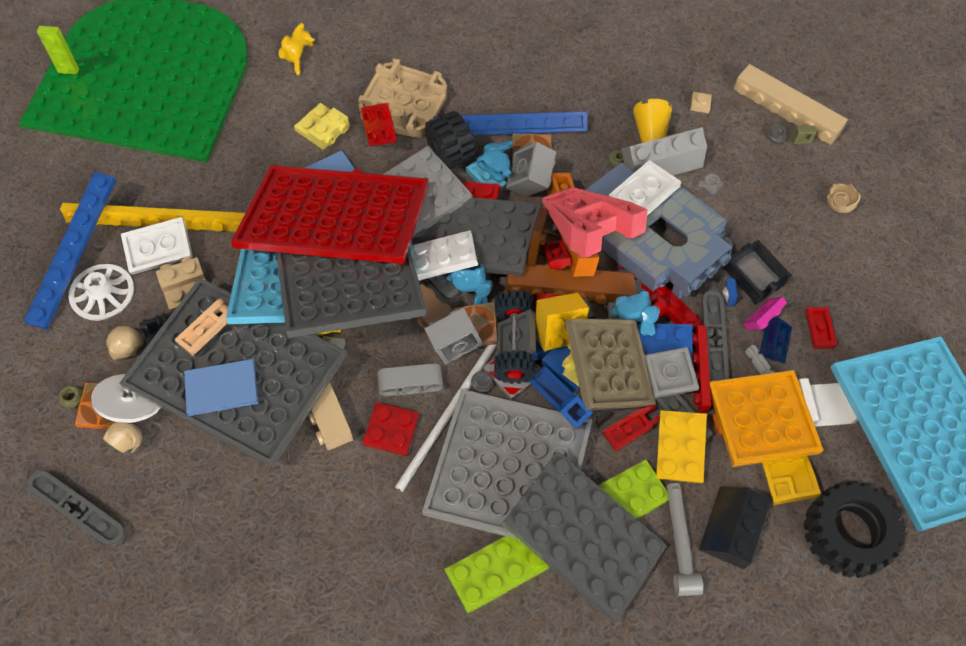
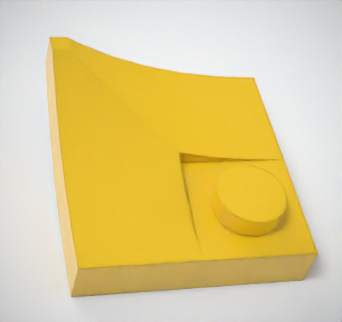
M808 456L762 463L773 505L816 498L821 495Z

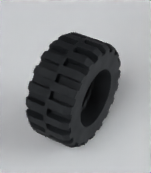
M857 481L839 482L833 487L827 488L811 503L805 514L807 519L804 521L803 528L808 530V532L804 536L806 542H811L812 547L809 548L813 555L817 553L820 557L818 561L823 566L828 564L831 566L830 571L836 574L842 571L844 577L851 578L855 575L857 578H863L887 567L900 555L902 551L900 546L905 543V535L901 534L905 531L904 522L899 520L902 516L899 509H894L892 506L894 502L890 498L886 499L883 496L884 492L878 488L873 490L870 484L864 482L861 485ZM837 511H849L864 520L871 534V544L868 549L855 547L841 536L836 525Z

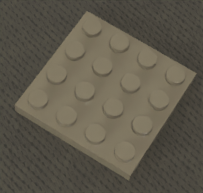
M569 319L565 321L581 396L585 403V410L635 408L656 405L636 320Z

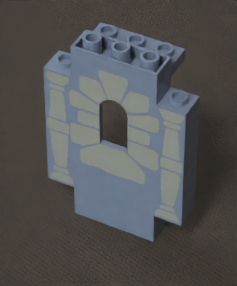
M620 163L588 187L586 191L609 196L611 192L635 172L623 163ZM680 186L647 216L645 233L635 238H626L617 231L602 236L601 249L627 271L633 273L638 280L652 291L656 290L659 286L663 287L669 280L674 284L672 293L681 299L683 296L687 297L693 289L697 290L707 277L711 278L721 265L725 266L730 261V253L733 246L721 238L725 234L727 220ZM661 217L684 234L688 242L683 246H673L650 229L649 226Z

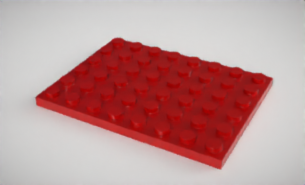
M270 165L231 240L232 248L404 264L428 190L429 179Z

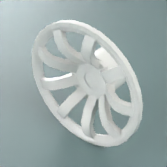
M112 264L92 266L74 279L69 290V302L72 309L85 319L95 321L106 320L120 314L130 304L134 295V282L129 273L119 266ZM99 269H107L105 275L94 271ZM113 270L122 274L117 279H110ZM87 274H89V275L85 278L84 284L79 282L84 276H86ZM124 280L128 282V289H120L113 286L120 284ZM76 287L86 290L81 296L74 297ZM112 292L119 295L127 294L124 302L121 304L110 293ZM89 298L84 310L78 308L76 303ZM106 298L117 309L106 313L104 299ZM95 300H97L100 314H88L93 308Z

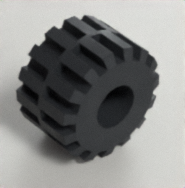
M451 111L425 123V135L428 146L449 169L474 159L475 145L471 131L457 111Z

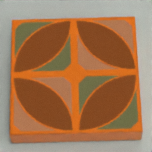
M85 383L75 421L76 427L108 429L115 422L100 416L92 406L91 395L99 383Z

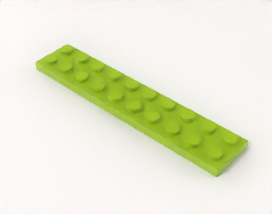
M647 460L598 485L636 519L669 502L667 490L660 479L657 478L656 473ZM505 536L444 570L465 611L469 614L551 567L520 540Z

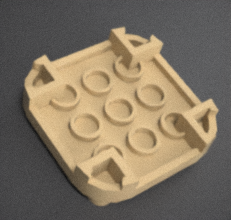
M393 59V62L383 65L379 63L375 68L376 74L363 96L360 95L359 109L388 102L395 133L423 138L425 136V123L433 120V116H438L447 97V84L441 77V73L435 71L431 75L400 65L399 59Z

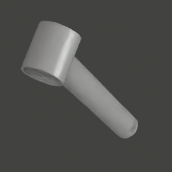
M679 483L668 484L666 487L679 574H674L676 596L702 595V576L700 573H694L681 485Z

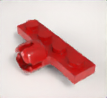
M634 276V284L641 291L649 293L651 306L659 307L658 319L662 316H667L675 324H692V332L696 329L697 325L703 323L665 285L663 287L659 286L656 290L652 291Z

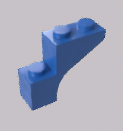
M545 365L535 374L534 378L532 377V380H528L574 429H577L593 413L590 409L585 410V403L573 394Z

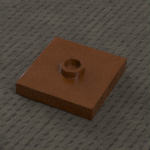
M545 208L539 209L532 229L527 258L528 266L535 267L541 246L545 245L547 233L544 231L548 209Z

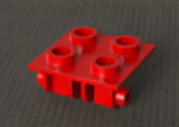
M388 102L360 108L369 147L397 142Z

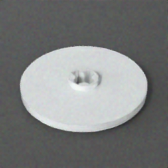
M126 374L115 375L101 381L94 388L91 395L94 410L103 418L115 422L130 423L145 420L161 409V407L122 387L119 383Z

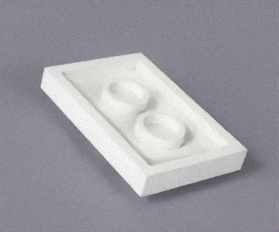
M649 160L611 192L609 196L633 202L648 209V216L680 187L681 181Z
M182 217L121 234L128 270L132 275L159 268L164 264L180 262L185 257L193 258L185 219Z
M471 230L412 245V259L418 280L478 265Z

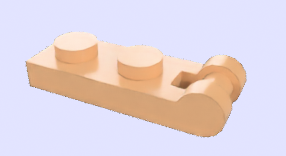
M223 299L215 301L175 339L177 344L191 356H194L227 324V302Z

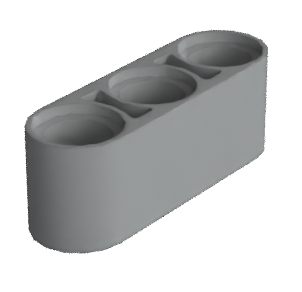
M438 364L384 368L377 372L378 389L381 396L435 392L443 389L441 366Z

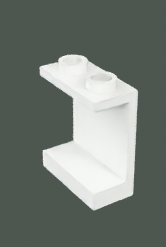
M808 378L798 380L815 427L855 424L858 421L839 383L810 385Z

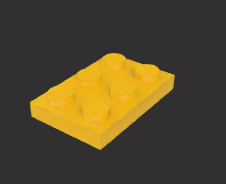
M660 410L656 473L658 479L703 484L707 414Z

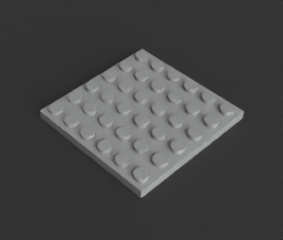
M461 389L422 514L517 539L501 523L558 451L581 471L593 419L587 418L577 429H574L558 411Z

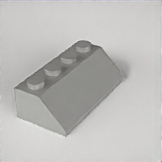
M703 127L621 148L625 166L633 172H636L650 160L673 176L703 168L707 144Z

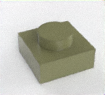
M804 125L796 127L791 137L792 143H812L817 133L816 126Z

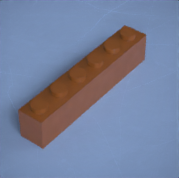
M526 264L523 277L506 275V290H509V292H512L513 289H516V292L523 290V293L529 292V295L532 294L535 299H537V295L545 293L567 295L578 292L582 299L586 298L588 302L603 305L609 302L616 303V298L635 295L633 273L596 270L594 276L573 277L572 270L569 267L550 270L548 265L535 264V267Z

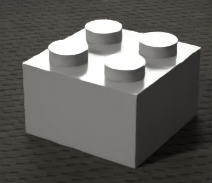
M536 142L514 152L510 169L512 176L508 178L506 188L524 197L548 189L551 184L556 151Z
M464 308L454 310L447 317L435 320L428 327L424 328L435 351L445 365L484 345Z

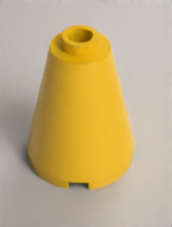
M648 99V103L642 104L641 101L634 105L633 114L641 143L667 136L672 113V105L669 106L668 101Z

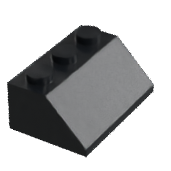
M720 487L699 551L745 569L752 562L771 498L751 489Z

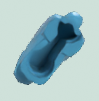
M505 141L500 144L490 143L485 145L483 155L479 156L476 161L478 167L488 172L495 181H500L504 177H511L509 157L503 152L510 148L513 142Z
M484 264L448 273L446 279L451 281L456 289L461 292H475L473 305L488 303L487 295L493 290V282L486 280Z
M642 291L637 295L616 298L615 307L611 310V315L614 317L618 316L621 320L641 321V334L643 336L655 335L654 323L659 317L660 309L657 306H651L649 293Z

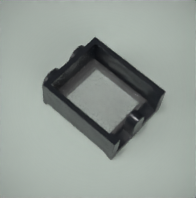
M759 240L752 244L747 243L738 253H731L730 261L723 267V270L731 278L735 279L736 283L751 298L755 305L786 286L792 276Z

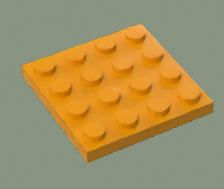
M794 370L710 382L711 400L732 467L818 455L824 451Z

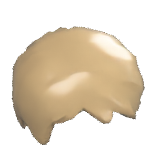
M834 183L830 188V194L827 195V202L834 211L849 213L857 207L861 196L852 184Z
M130 326L116 327L108 334L106 340L109 354L113 360L135 356L138 349L144 344L143 336Z
M114 422L107 429L103 439L120 452L124 453L132 449L131 453H133L140 446L143 437L141 430L131 422Z

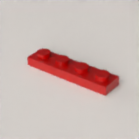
M697 325L694 333H692V346H694L693 365H695V375L699 390L694 392L693 404L697 406V413L706 414L711 407L707 332L705 325Z

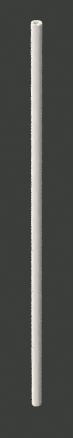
M497 344L487 346L395 486L396 489L404 491L453 416L461 389L469 391L471 388V378L475 373L482 371L496 350Z

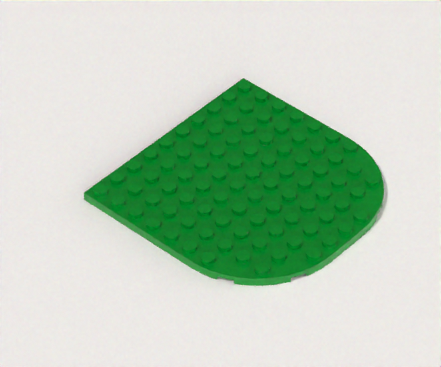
M113 0L105 2L81 17L64 38L79 67L78 73H58L53 62H51L19 121L21 128L207 163L247 67L248 56L245 39L233 20L224 13L203 4L182 0Z

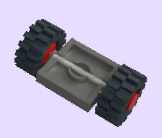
M513 289L512 292L506 290L505 294L501 292L495 299V316L498 317V320L503 321L497 323L498 342L497 355L494 359V377L499 381L502 380L504 383L509 381V384H513V382L521 384V381L524 383L528 382V380H532V377L534 378L535 376L533 355H530L536 352L534 298L532 294L529 295V292L523 293V290H519V292H516V289Z

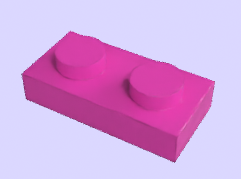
M783 297L769 298L743 325L747 330L759 331L766 328L769 324L768 322L782 312L781 309L787 302Z

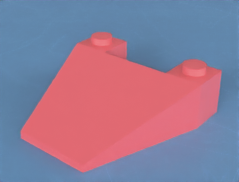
M574 187L542 198L544 206L548 209V213L569 249L578 253L581 257H590L600 252L602 236L617 231L626 238H635L645 233L648 209L633 202Z

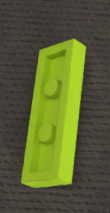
M39 26L37 33L57 72L77 74L79 67L60 28Z

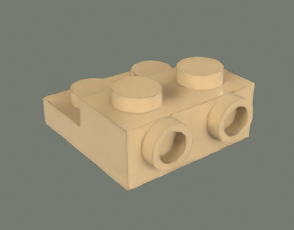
M185 257L181 260V263L175 265L164 264L160 267V270L156 271L170 312L177 308L199 277L206 280L197 257Z

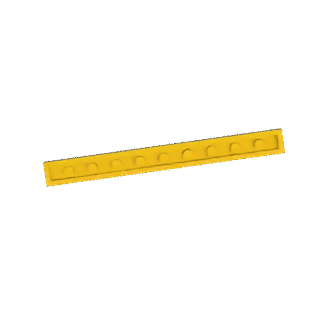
M62 203L60 210L66 223L71 222L79 204ZM105 205L97 224L147 227L182 217L185 219L187 229L236 232L245 213Z

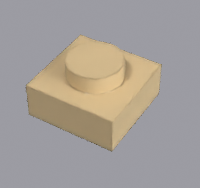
M693 92L690 110L709 113L712 95Z

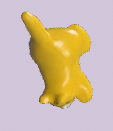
M303 23L296 27L291 38L288 35L283 38L278 53L281 59L294 63V71L298 76L301 74L300 57L303 47L307 45L312 47V42L315 41L308 31H304L305 25Z

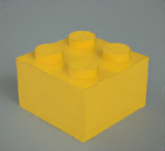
M578 292L537 300L535 318L536 339L544 351L569 346L570 342L565 321L569 319H588L589 307Z

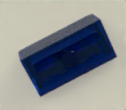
M775 317L768 322V326L764 329L759 354H763L766 359L784 364L792 326L781 318Z

